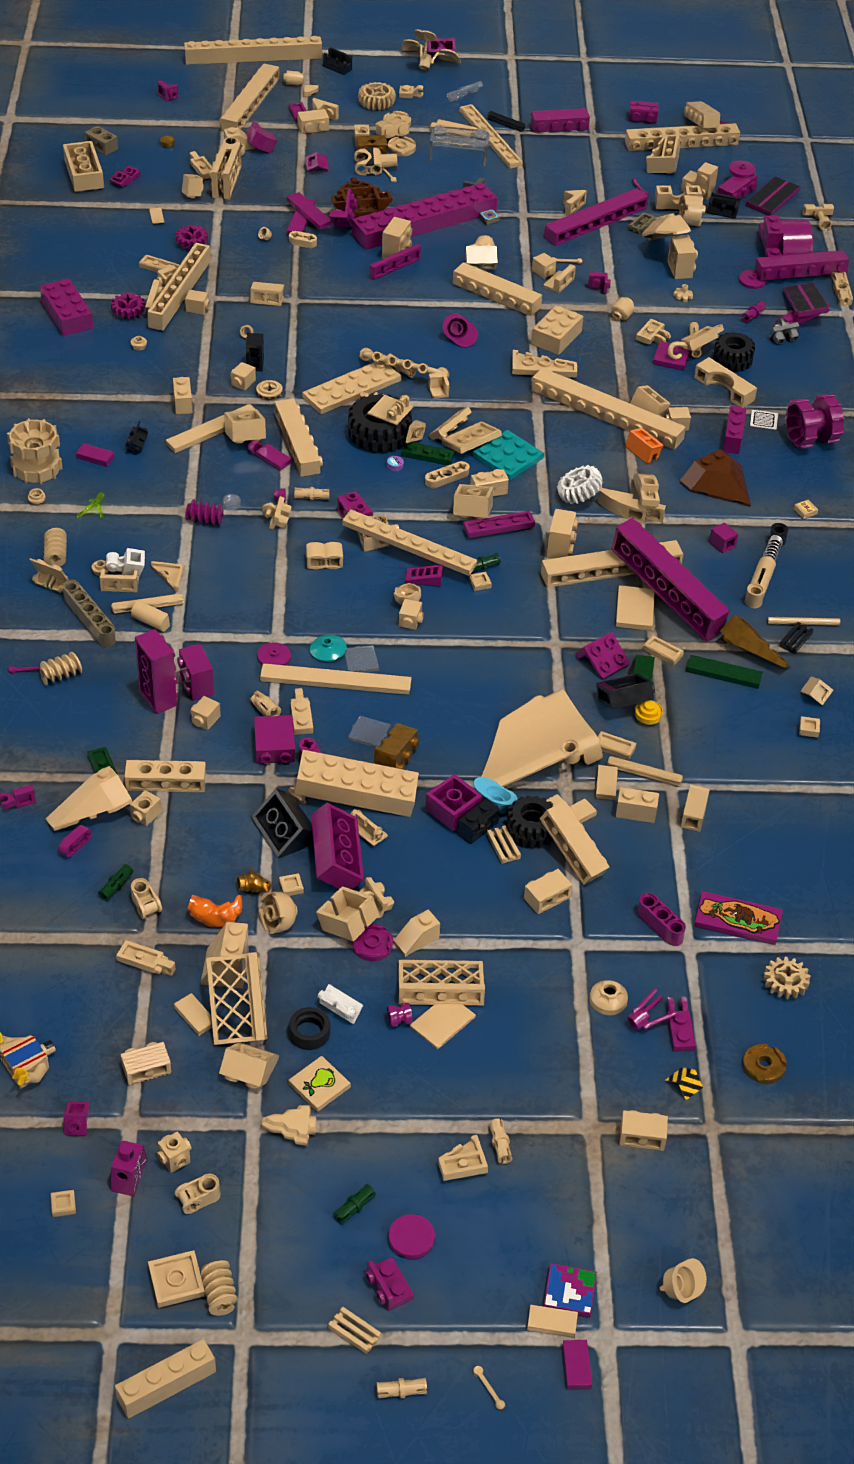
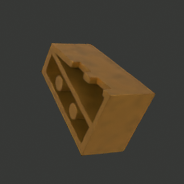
M396 723L388 733L389 738L381 740L383 745L374 748V764L404 770L406 762L409 763L412 758L413 750L418 748L420 739L418 738L417 729Z

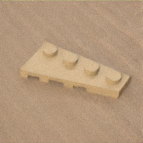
M513 350L512 374L535 375L541 368H545L567 378L577 377V362L558 358L551 360L548 356L543 355L540 358L532 356L533 353L526 352L525 354H520L518 350Z

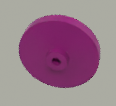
M734 161L729 166V172L738 178H749L755 174V166L747 161Z
M755 270L743 271L739 276L740 284L746 288L760 289L766 285L767 280L760 281Z
M267 643L257 653L258 662L262 666L263 664L286 666L291 660L290 649L281 643Z

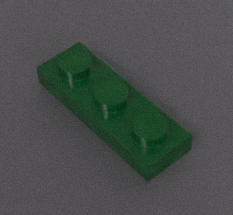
M405 442L401 457L448 466L453 461L455 451L415 442Z

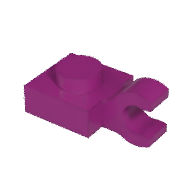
M32 784L13 790V794L1 793L0 802H2V808L9 809L12 806H16L18 809L36 803Z

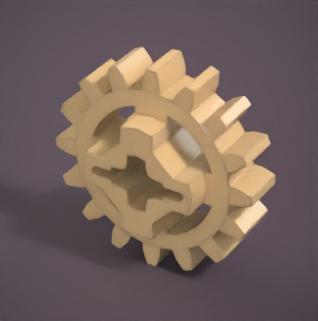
M786 956L784 960L777 957L776 962L771 960L769 966L765 968L763 978L766 981L765 986L771 987V993L778 992L779 998L783 994L786 999H789L790 995L796 999L798 993L804 995L805 990L808 989L810 983V975L807 974L808 968H802V962L799 964L795 963V958L792 961H788Z

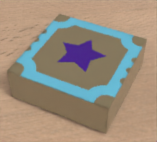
M493 209L479 213V218L486 225L499 222L500 217Z

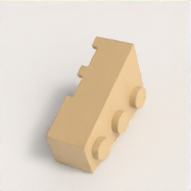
M664 135L657 144L658 147L652 150L650 156L646 157L647 173H676L680 153L679 135Z

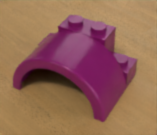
M770 215L764 216L763 223H759L758 236L759 240L763 243L765 257L813 253V233L809 220L780 219L779 216Z

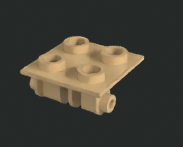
M384 395L368 414L398 425L414 406L409 404V396L402 395L400 400Z
M30 558L29 560L38 572L37 575L33 576L32 581L37 585L62 593L63 583L68 580V577L63 573V569L57 565L50 566L41 559L34 560Z

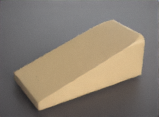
M418 420L413 421L409 426L406 443L422 440L426 423Z

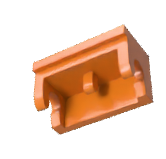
M643 428L631 430L625 447L647 464L651 463L653 455L655 460L659 458L661 449L664 446Z

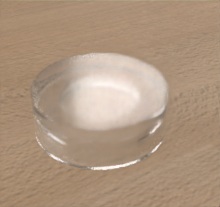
M235 494L226 495L223 498V506L228 510L238 509L240 507V497Z

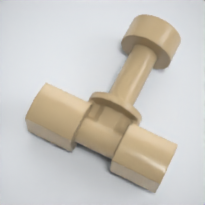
M814 204L803 205V215H814L815 218L819 219L818 225L821 230L825 231L831 227V221L825 215H833V204H822L821 207H815Z

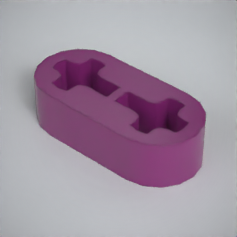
M84 825L78 826L61 841L58 847L59 853L67 858L73 856L90 840L92 831Z

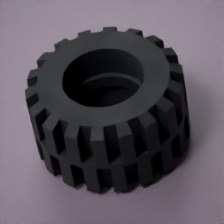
M727 332L721 334L715 342L713 360L732 372L744 371L750 368V365L753 363L755 342L742 333Z
M527 795L526 798L520 797L518 801L515 800L510 805L507 829L512 839H515L516 844H522V847L525 848L526 846H530V848L538 846V848H541L543 844L548 845L550 841H553V838L539 819L548 809L554 807L551 801L547 802V799L544 797L539 798L536 795L534 797Z

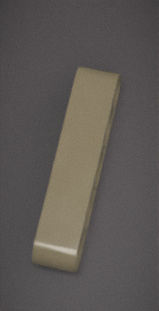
M76 580L65 581L63 583L65 602L101 646L112 647L116 643L114 625Z

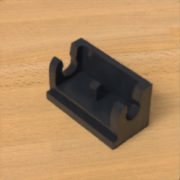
M330 47L328 49V56L324 52L322 66L345 75L352 70V56Z
M712 192L707 214L736 219L741 198Z

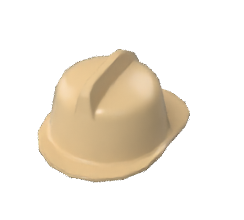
M694 1258L687 1259L664 1273L663 1285L659 1289L665 1291L669 1298L687 1303L703 1293L707 1280L705 1269L699 1260Z

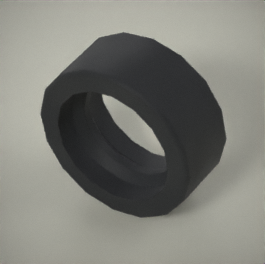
M314 1007L301 1008L291 1016L289 1022L291 1041L299 1048L306 1050L318 1049L325 1045L330 1036V1020L327 1014ZM313 1021L319 1023L323 1029L316 1035L307 1036L299 1033L297 1027L303 1022Z

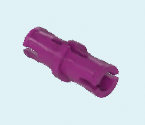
M759 301L756 305L750 306L748 311L741 315L743 317L742 321L748 323L752 318L758 317L760 312L766 309V303Z

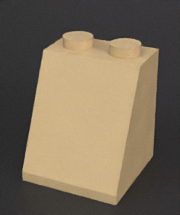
M226 922L207 948L201 985H209L206 958L249 953L248 924ZM245 958L237 959L231 966L240 974L246 968ZM224 960V961L227 962L228 964H230V962H231L232 960ZM221 961L212 962L213 972L220 976L227 966ZM229 969L222 979L231 986L239 976ZM213 975V980L215 982L217 978ZM240 979L234 988L243 989L244 980ZM221 981L216 984V986L227 987Z

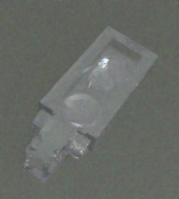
M482 81L446 94L449 102L458 100L459 96L463 98L470 92L471 94L478 92L479 88L483 86Z

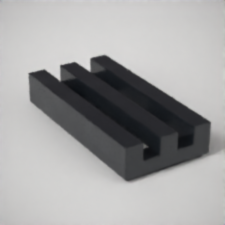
M797 622L780 641L779 646L796 654L813 634L814 629L810 628L808 630L806 625L802 627L801 623ZM803 633H805V635L799 640V642L792 648L791 646L798 640V638Z

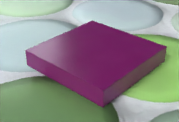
M660 341L653 364L684 370L690 350L675 346L673 354H682L679 359H672L668 355V347L671 343Z

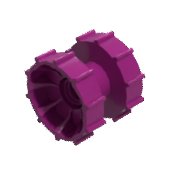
M835 394L816 396L812 406L808 399L789 401L790 404L785 409V425L787 426L789 439H791L795 448L812 447L818 437L821 443L840 441V437L844 433L845 417H843L841 403L835 398Z

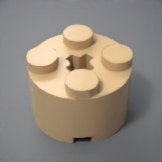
M681 195L677 205V209H679V214L677 215H681L688 226L700 227L702 214H705L703 197Z

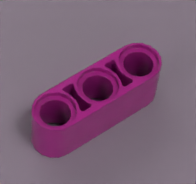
M642 894L639 899L638 916L669 945H681L684 940L686 924L654 894Z

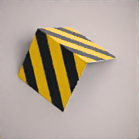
M680 1068L665 1079L666 1081L678 1082L685 1100L703 1088L694 1069Z

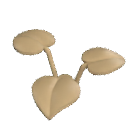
M419 29L414 31L417 39L425 40V46L415 40L406 39L403 41L402 51H420L419 68L421 70L428 71L430 64L434 63L437 56L445 61L461 63L458 54L451 50L441 49L440 52H436L433 58L426 53L428 41H435L437 38L430 31Z

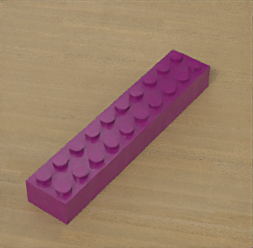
M478 183L352 219V235L365 250L382 246L383 231L393 217L411 221L412 234L410 237L477 219L479 218V213L493 209L497 213L498 197L484 183Z

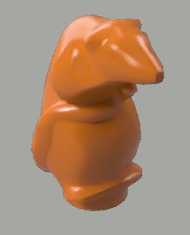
M192 895L187 910L191 911L190 916L199 923L211 928H220L226 922H235L236 918L241 914L242 898L241 895H238L232 903L228 901L222 905H216L209 899Z

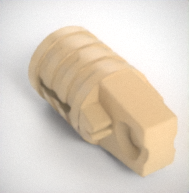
M256 690L250 698L263 716L280 715L281 708L263 693Z

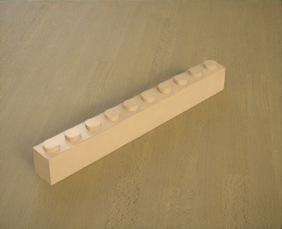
M317 36L278 39L258 38L255 40L189 41L184 43L186 65L322 59L321 37Z
M541 368L532 377V391L625 430L631 431L643 428L668 448L675 450L684 440L686 426L545 368Z

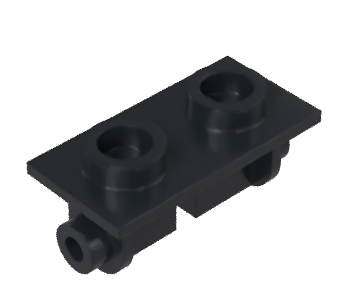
M140 421L130 431L129 435L132 437H128L125 446H127L125 454H127L128 450L133 451L134 454L142 451L148 431L146 428L139 426Z

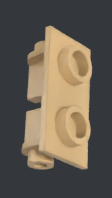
M354 809L351 812V815L357 817L359 835L373 847L388 837L381 827L371 822L360 810Z

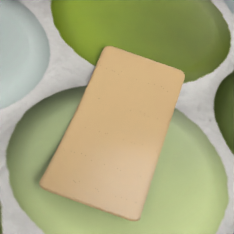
M150 208L152 223H164L162 209Z

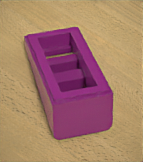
M443 565L407 568L405 583L441 586Z

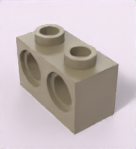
M95 126L85 132V142L92 141L95 150L107 156L118 150V137L107 130Z

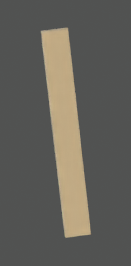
M472 104L460 107L459 112L473 127H477V132L509 169L523 166V161Z
M263 664L260 681L405 695H410L411 677L274 664Z

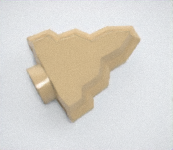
M299 1105L297 1109H288L283 1114H272L263 1117L262 1128L272 1133H281L285 1139L294 1140L295 1144L307 1146L309 1135H315L317 1117L311 1116L310 1105Z

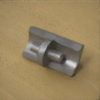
M780 318L777 320V324L773 325L772 332L768 335L769 340L774 339L777 345L784 343L787 336L789 341H796L799 337L797 331L799 324L798 322L789 324V322H785L784 319Z

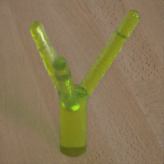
M99 492L95 499H90L89 501L93 503L81 511L76 518H80L96 506L100 519H103L100 503L105 496L104 493Z

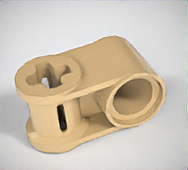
M138 878L131 883L132 901L142 919L156 911L162 912L161 902L146 879Z
M205 1174L189 1183L180 1185L175 1190L176 1198L180 1199L183 1205V1212L185 1214H192L219 1200L221 1191L217 1176Z

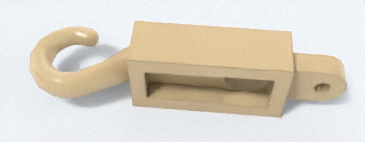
M720 324L715 327L706 326L681 339L682 342H672L668 347L669 357L672 359L681 358L682 354H673L675 346L693 351L718 338V333L724 330L723 325Z

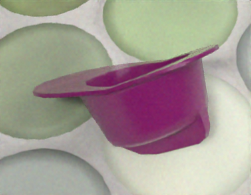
M453 313L448 315L443 321V332L457 345L469 347L476 342L478 337L476 327L462 315Z

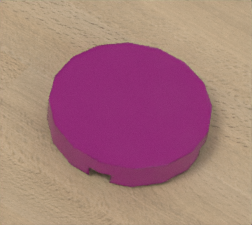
M370 924L368 927L364 926L365 930L354 942L352 941L354 953L361 959L371 962L386 958L393 949L392 934L381 925Z
M414 1214L403 1215L396 1219L390 1227L389 1244L397 1255L400 1254L410 1260L420 1259L427 1255L434 1245V1228L422 1216Z

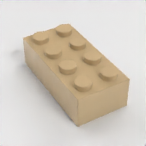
M93 142L63 144L64 160L74 191L82 192L104 188L103 172Z

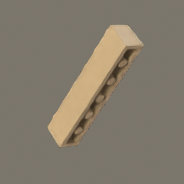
M464 262L453 271L454 285L529 316H533L541 308L542 294Z
M294 398L275 401V416L300 476L320 474V466H323L322 457L318 456V448L314 446L313 436L309 435V427L305 425L304 415H301L299 404H296Z

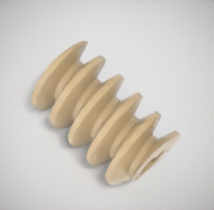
M51 528L44 535V561L50 566L57 565L60 567L66 562L67 535L61 528Z
M70 652L68 656L63 654L61 658L57 656L54 660L48 659L47 663L45 661L40 663V674L45 685H48L47 679L55 683V677H57L61 681L62 674L69 678V672L73 676H76V670L80 674L82 673L81 663L74 652Z
M225 1260L214 1261L201 1268V1277L209 1305L208 1309L210 1314L216 1316L231 1313L235 1308L234 1304L238 1300L237 1296L234 1295L236 1289L232 1286L234 1281L230 1278L232 1275L231 1270H229L230 1264Z

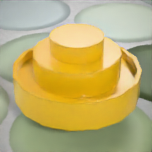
M650 700L636 705L635 717L641 723L653 725L661 721L663 708L657 702Z

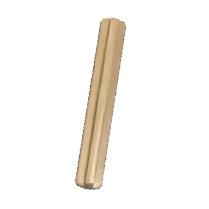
M181 593L112 603L111 608L112 612L116 614L132 611L137 601H141L154 608L183 604L184 598Z
M610 756L607 762V766L618 767V770L676 786H680L683 776L673 772Z

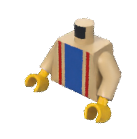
M0 1033V1059L11 1074L12 1079L15 1080L20 1089L29 1083H39L49 1069L47 1056L56 1051L53 1042L48 1040L39 1045L34 1036L7 1037L2 1036Z

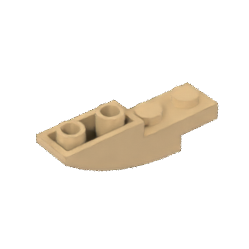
M635 473L633 478L636 492L640 496L641 505L659 507V484L657 478L650 474Z
M605 488L599 489L597 503L610 512L626 519L633 517L637 522L643 524L645 520L663 523L666 505L659 504V507H646L641 505L640 500L633 499V494Z

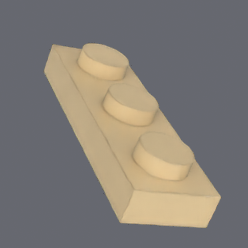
M469 407L458 411L431 432L429 437L431 440L437 438L441 440L448 435L447 432L456 429L458 423L461 424L468 419L467 416L472 411Z

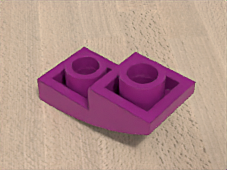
M128 165L122 172L118 170L109 181L123 187L137 179L141 173L140 170Z

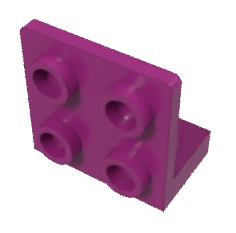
M348 189L345 212L340 209L330 211L329 217L334 227L352 228V219L356 218L354 210L357 209L358 201L351 189Z
M613 632L584 646L575 653L578 660L584 656L586 659L589 658L600 679L630 664Z

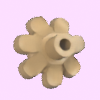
M683 284L682 288H676L673 296L678 300L682 299L683 302H688V299H693V292L688 290L687 284Z

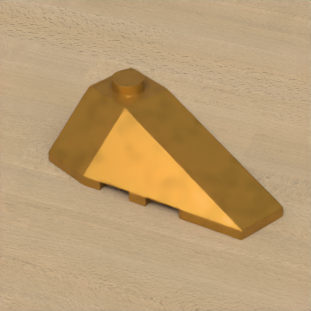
M734 615L720 630L723 634L722 638L728 644L733 643L784 668L789 669L791 667L777 651L769 648L770 644L760 637V634L744 618Z

